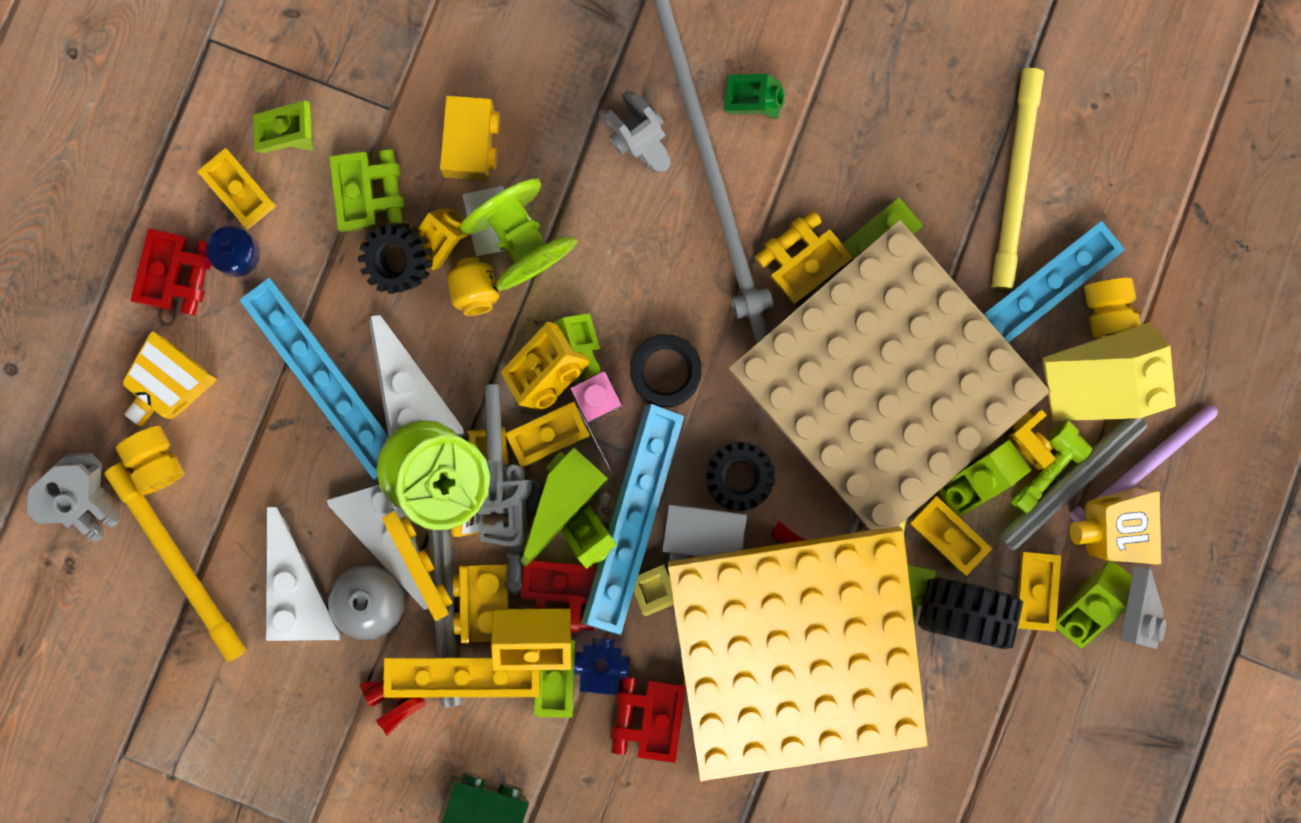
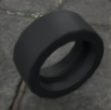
M657 335L647 339L636 349L631 360V381L635 391L645 402L658 407H674L685 403L695 393L701 380V361L697 351L687 340L675 335ZM661 349H669L679 353L685 359L688 366V377L685 384L679 390L671 393H660L653 390L647 384L644 377V365L647 358Z

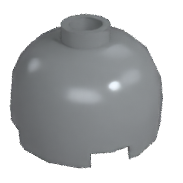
M358 565L343 572L333 583L328 597L329 614L335 626L346 636L357 640H376L391 633L400 622L406 608L405 592L402 585L388 570L376 565Z

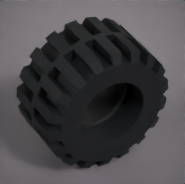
M936 577L927 580L918 626L924 631L1004 650L1014 648L1023 601L1009 593Z

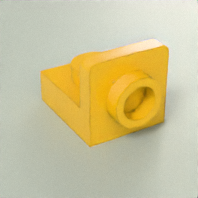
M441 208L429 212L418 228L420 233L417 236H426L428 242L423 244L425 249L432 248L433 254L427 255V260H433L432 267H430L433 271L441 268L459 240L469 236V234L463 233L460 229L464 218L452 209Z
M1042 409L1033 414L1028 411L1012 425L1015 430L1007 436L1036 471L1045 469L1056 459L1050 452L1053 449L1050 442L1041 433L1037 432L1034 434L1031 431L1046 416Z

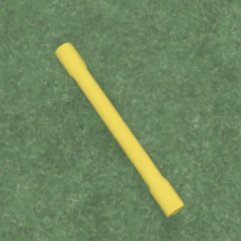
M1024 68L1021 72L1018 94L1019 107L999 247L995 255L991 288L1003 291L1014 290L1018 262L1017 248L1037 108L1040 104L1044 71L1037 68Z

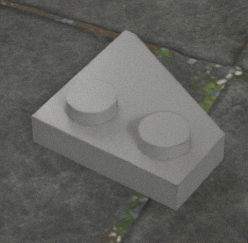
M1134 566L1121 641L1157 649L1158 641L1162 642L1166 633V620L1163 619L1164 611L1151 569Z

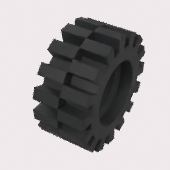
M395 223L374 229V232L366 235L365 239L368 242L361 243L359 250L365 251V254L358 256V262L366 263V267L360 269L362 275L370 274L371 277L367 282L370 285L378 284L376 290L380 292L388 290V294H395L410 290L422 284L421 280L426 279L430 274L426 269L432 267L433 260H427V255L433 254L432 248L425 249L423 244L427 243L428 239L426 236L418 237L417 235L420 233V230L416 227L409 229L410 224ZM391 244L401 246L406 254L407 265L400 273L392 271L385 260V251Z
M733 442L720 448L711 458L706 473L708 490L714 497V500L727 509L737 511L752 509L760 505L770 495L775 483V469L770 461L771 458L762 451V448L757 445H751L749 442ZM735 462H745L754 470V484L746 491L733 490L726 482V471Z

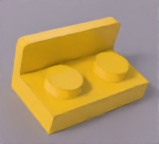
M547 321L504 367L501 374L518 405L543 411L554 404L557 397L567 386L580 376L581 372L590 363L587 355L573 352L558 324Z
M507 565L459 566V574H453L454 597H460V612H454V634L461 635V643L492 642L493 610L509 609V592L505 586V582H507Z

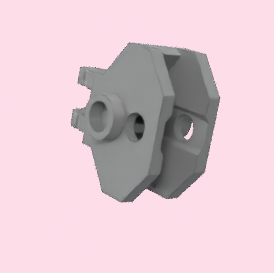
M628 90L622 94L624 102L631 112V115L621 121L612 110L607 111L605 108L598 112L603 125L610 133L608 138L621 155L626 152L631 157H639L642 163H645V166L648 167L647 169H651L654 172L657 171V173H664L672 164L670 163V160H672L669 158L670 155L667 154V150L660 142L666 136L661 129V125L664 122L651 105L649 106L636 92Z
M92 453L65 455L28 490L27 514L38 524L62 523L67 528L73 524L89 540L97 542L103 537L104 530L86 512L87 510L101 520L105 526L107 525L112 528L120 522L118 512L102 497L106 492L100 486L102 463Z

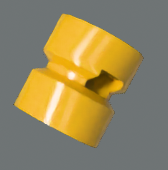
M1133 278L1110 279L1084 286L1087 308L1094 310V314L1089 318L1092 339H1100L1141 325L1139 310L1131 306L1137 299Z
M161 426L144 429L126 438L116 446V451L124 466L134 470L130 478L140 496L161 490L185 475V471L176 454H168L167 452L171 444Z

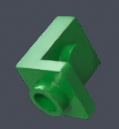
M768 73L727 75L724 112L729 115L764 114L770 119L779 118L780 108L783 107L785 100L781 82Z

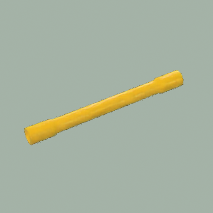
M123 462L112 466L104 475L121 501L128 506L196 610L226 662L230 663L247 652V649L230 623L223 618L146 498L139 495L130 478L132 474L130 470L124 466Z

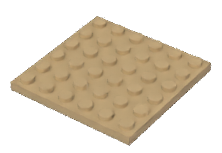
M901 220L887 230L728 369L868 531L899 526L1051 392Z

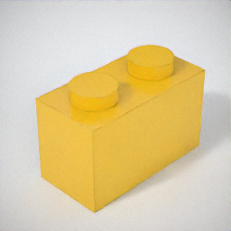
M446 96L440 171L444 178L488 181L489 170L496 169L497 148H491L492 134L499 133L500 111H494L492 99Z
M570 609L493 610V671L571 670Z

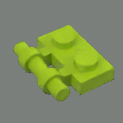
M394 150L380 151V164L370 166L367 152L329 156L337 225L340 232L376 228V213L387 212L388 225L403 223L401 210H404L405 206L404 198L399 196L397 178L401 174L399 164L395 163ZM382 179L385 197L374 199L372 180Z

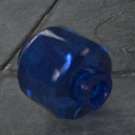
M227 225L218 228L211 234L207 241L206 254L209 262L219 272L229 277H241L248 275L255 269L259 262L260 249L258 242L248 231L239 226Z

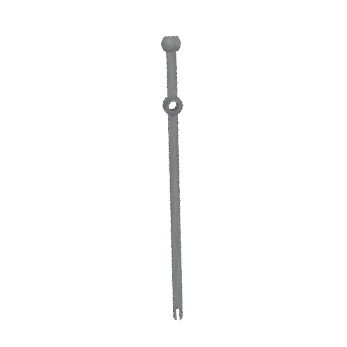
M654 0L740 287V295L731 297L732 310L736 319L742 317L749 319L757 344L769 334L763 315L764 311L773 309L771 293L768 288L758 290L754 286L669 0Z

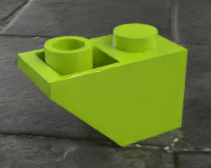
M1009 439L966 466L938 492L948 507L958 517H961L1013 486L1028 474L1031 469Z
M1107 560L1083 583L1057 616L1056 629L1079 648L1085 647L1126 611L1132 576L1114 561Z

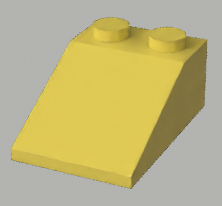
M1151 322L1042 358L1046 386L1051 391L1047 396L1050 417L1053 421H1063L1066 419L1069 421L1135 419L1176 406L1170 345Z

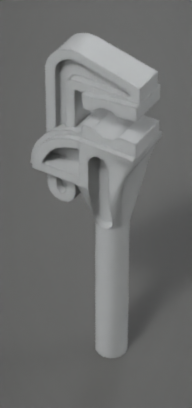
M489 384L485 385L484 388L487 465L490 473L488 496L478 515H493L495 512L508 514L509 522L500 521L496 525H480V541L516 547L521 545L527 537L526 500L531 493L533 481L525 480V471L521 466L510 465L506 468L503 463L500 385Z

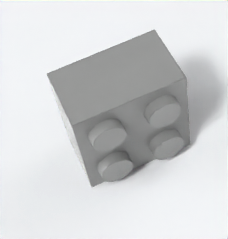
M669 505L662 552L670 553L669 561L740 551L743 547L747 515Z

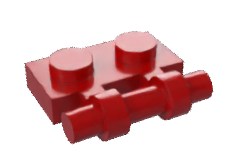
M148 228L130 301L171 311L174 297L183 298L180 313L195 316L198 303H203L205 291H202L206 270H211L213 259L210 258L213 244L198 240L195 254L185 252L188 238L185 236ZM182 264L192 266L187 286L177 284Z
M531 561L526 567H523V583L520 598L536 599L535 609H547L548 601L569 602L571 633L579 634V630L595 631L594 627L581 623L583 618L581 607L582 604H587L597 567L589 566L586 569L584 565Z
M622 676L620 691H616L615 703H618L615 725H611L609 737L613 738L611 753L626 755L628 741L639 742L637 758L676 763L686 685L648 680L647 694L642 695L635 693L637 678ZM633 706L644 707L642 729L630 728Z

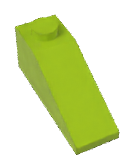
M573 448L567 455L561 451L546 467L550 473L544 482L520 561L525 567L593 498L608 479L576 448Z

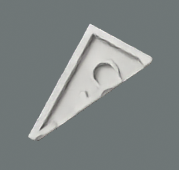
M381 315L371 316L369 325L388 437L403 425L424 420L437 421L453 429L457 436L461 438L464 434L463 427Z
M380 485L327 500L328 506L419 605L424 610L429 609L382 520V517L393 511H396L399 519L404 517L406 513L401 507L391 503L382 492ZM413 537L410 540L418 553L419 549L416 538Z
M267 507L266 641L342 640V633L335 626L326 606L327 603L315 584V578L303 554L299 552L292 538L291 530L285 518L282 517L278 507Z

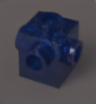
M592 637V644H584L583 652H575L573 675H581L579 692L618 695L620 679H627L629 656H622V647L615 646V639ZM597 659L607 661L608 669L606 671L600 672L595 668V661Z

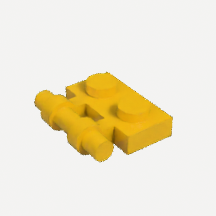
M811 211L803 219L801 217L795 219L790 223L791 228L777 239L772 237L764 244L765 248L754 256L763 268L773 260L778 262L781 268L771 275V279L793 306L853 260L852 255L831 229L819 238L812 231L822 222L815 211ZM801 239L807 247L791 258L786 250Z

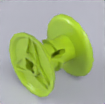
M529 179L500 192L475 209L460 225L461 231L465 234L478 233L492 227L501 241L497 244L500 250H507L514 264L503 272L496 282L498 291L510 289L535 277L561 260L578 243L577 239L573 236H563L546 244L538 231L540 224L538 221L531 220L524 207L541 190L540 179Z
M418 420L401 426L387 438L378 454L376 474L382 492L391 503L401 507L412 522L426 529L449 530L465 524L479 512L488 496L490 473L485 457L474 444L458 437L453 429L437 421Z

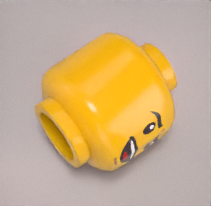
M476 257L459 260L457 267L451 270L447 276L452 305L457 310H462L463 314L467 316L481 315L493 309L492 305L497 302L500 296L496 287L497 279L494 268L490 264L480 262L479 258Z

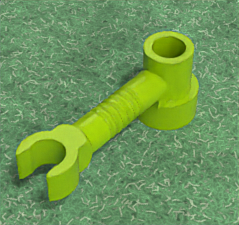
M1068 419L1060 422L1047 437V440L1057 452L1054 456L1056 459L1045 469L1041 470L1039 475L1018 492L1010 502L1021 513L1024 511L1027 514L1035 507L1043 491L1049 486V483L1056 478V475L1071 460L1079 464L1092 452L1093 448L1078 435L1079 429Z

